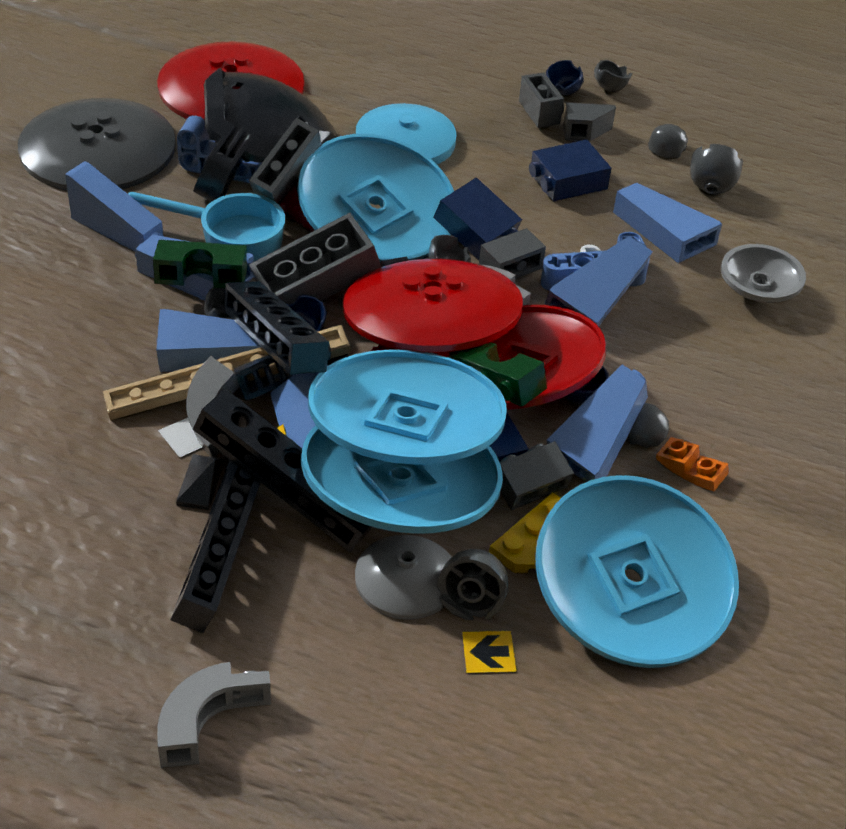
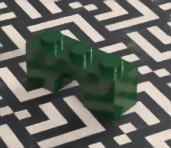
M158 240L153 257L154 284L184 286L186 278L197 273L212 276L213 288L226 289V283L244 282L247 272L246 245Z
M492 342L449 353V358L471 366L488 377L498 387L506 401L523 407L547 389L544 362L521 353L510 360L499 362L497 344Z

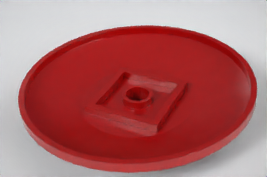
M216 42L187 49L172 57L162 67L157 79L158 92L163 103L171 111L185 119L190 116H199L205 120L204 82L220 67L225 72H246L263 75L280 81L301 94L304 92L303 73L291 58L275 49L246 42Z
M418 259L389 264L363 275L346 291L343 307L344 316L348 324L357 333L370 341L399 350L436 353L470 349L502 337L513 329L521 318L523 298L514 282L491 268L451 259Z
M523 305L521 318L514 328L502 337L492 341V343L497 344L499 362L510 360L519 353L544 362L547 389L523 407L505 400L507 410L542 405L573 393L588 383L599 372L606 357L605 337L596 323L578 312L549 305ZM436 352L432 354L449 358L450 352Z

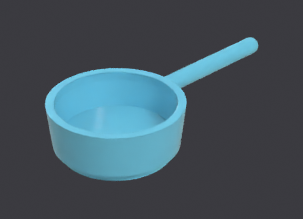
M128 193L141 205L201 218L206 243L246 245L247 253L253 254L254 262L280 249L282 246L285 213L278 203L265 196L253 193L229 194L215 199L205 208L141 193Z

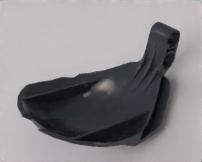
M220 67L204 82L205 128L208 135L215 140L216 146L208 156L193 191L209 202L225 196L243 160L246 163L249 161L263 162L296 118L319 130L322 144L338 137V135L319 108L294 88L263 75L246 72H225Z

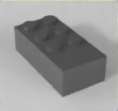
M348 213L249 264L255 281H260L285 304L290 305L296 301L299 295L315 297L322 301L351 286L357 279L370 271L381 268V264L373 243L352 214Z

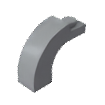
M212 356L196 372L188 389L186 409L192 429L201 410L219 393L227 389L233 394L240 387L235 373ZM194 431L198 442L209 456L216 457L221 453L230 461V458Z
M227 662L204 668L181 682L167 698L158 720L157 739L160 767L199 764V734L204 724L215 714L232 708L270 705L269 671H246L240 674H231V663Z

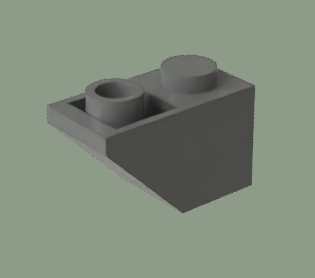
M566 103L563 121L565 140H588L590 142L611 130L616 105Z

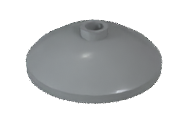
M746 244L735 247L726 253L721 264V274L725 282L739 295L757 302L777 303L789 300L802 291L806 281L804 267L794 256L769 245Z
M395 535L383 538L370 545L358 559L355 569L357 591L368 606L388 617L411 620L433 615L445 607L440 599L442 594L439 587L437 588V581L445 563L452 557L439 544L424 537Z

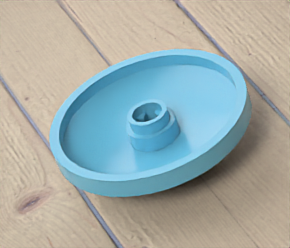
M405 103L384 105L367 112L360 118L356 126V134H375L402 141L424 153L436 164H440L449 158L456 146V129L453 123L442 113L421 105Z

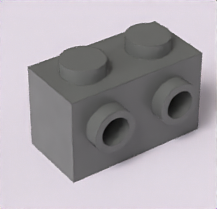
M537 73L522 76L519 102L537 128H546L560 124L561 116L564 113V98L546 74Z
M526 228L482 244L479 264L509 271L515 274L516 279L542 269L546 246Z
M555 441L547 445L537 444L524 454L519 456L509 455L500 461L503 475L500 491L512 511L546 497L552 492L556 493L566 489L574 472Z

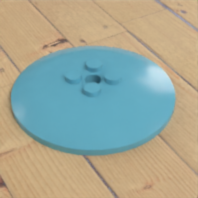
M350 134L336 137L323 143L305 160L301 168L297 188L298 199L301 209L313 229L317 230L351 213L373 243L380 263L381 261L406 256L408 260L424 259L429 256L430 243L435 236L451 235L433 218L440 200L454 192L449 179L433 160L418 149L402 141L375 134ZM370 203L374 205L378 204L381 208H374L370 205Z
M410 350L369 351L338 360L327 366L326 372H320L311 383L308 395L310 416L315 425L329 439L360 455L400 464H438L474 455L487 448L499 437L505 426L507 413L506 402L501 391L488 377L478 370L445 356Z
M315 425L306 436L302 448L301 467L308 485L322 501L350 519L375 528L394 532L415 534L437 533L469 525L492 509L500 495L503 481L501 464L490 446L474 455L451 462L400 464L373 459L350 451L329 439Z
M628 475L608 476L590 480L570 490L553 506L538 536L535 553L536 572L540 589L547 605L559 623L571 636L585 647L607 659L625 665L644 668H661L684 663L709 649L720 638L733 617L739 595V577L736 560L727 538L718 524L699 504L679 490L664 483ZM625 570H635L640 575L641 581L634 582L629 580Z

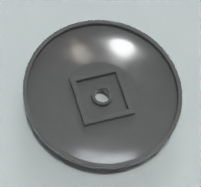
M116 98L81 99L52 107L33 118L22 130L18 139L19 158L26 171L42 183L62 190H67L65 174L84 161L91 164L121 189L138 185L161 172L171 161L176 148L174 130L163 115L143 104Z

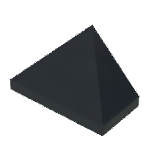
M193 454L176 500V506L209 510L225 459Z

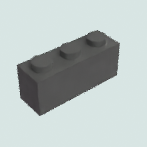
M296 118L249 181L253 193L265 196L280 204L299 179L305 160L322 145L319 130Z

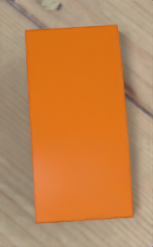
M671 437L656 454V460L670 471L697 486L713 492L729 474L728 463L701 456L699 445Z

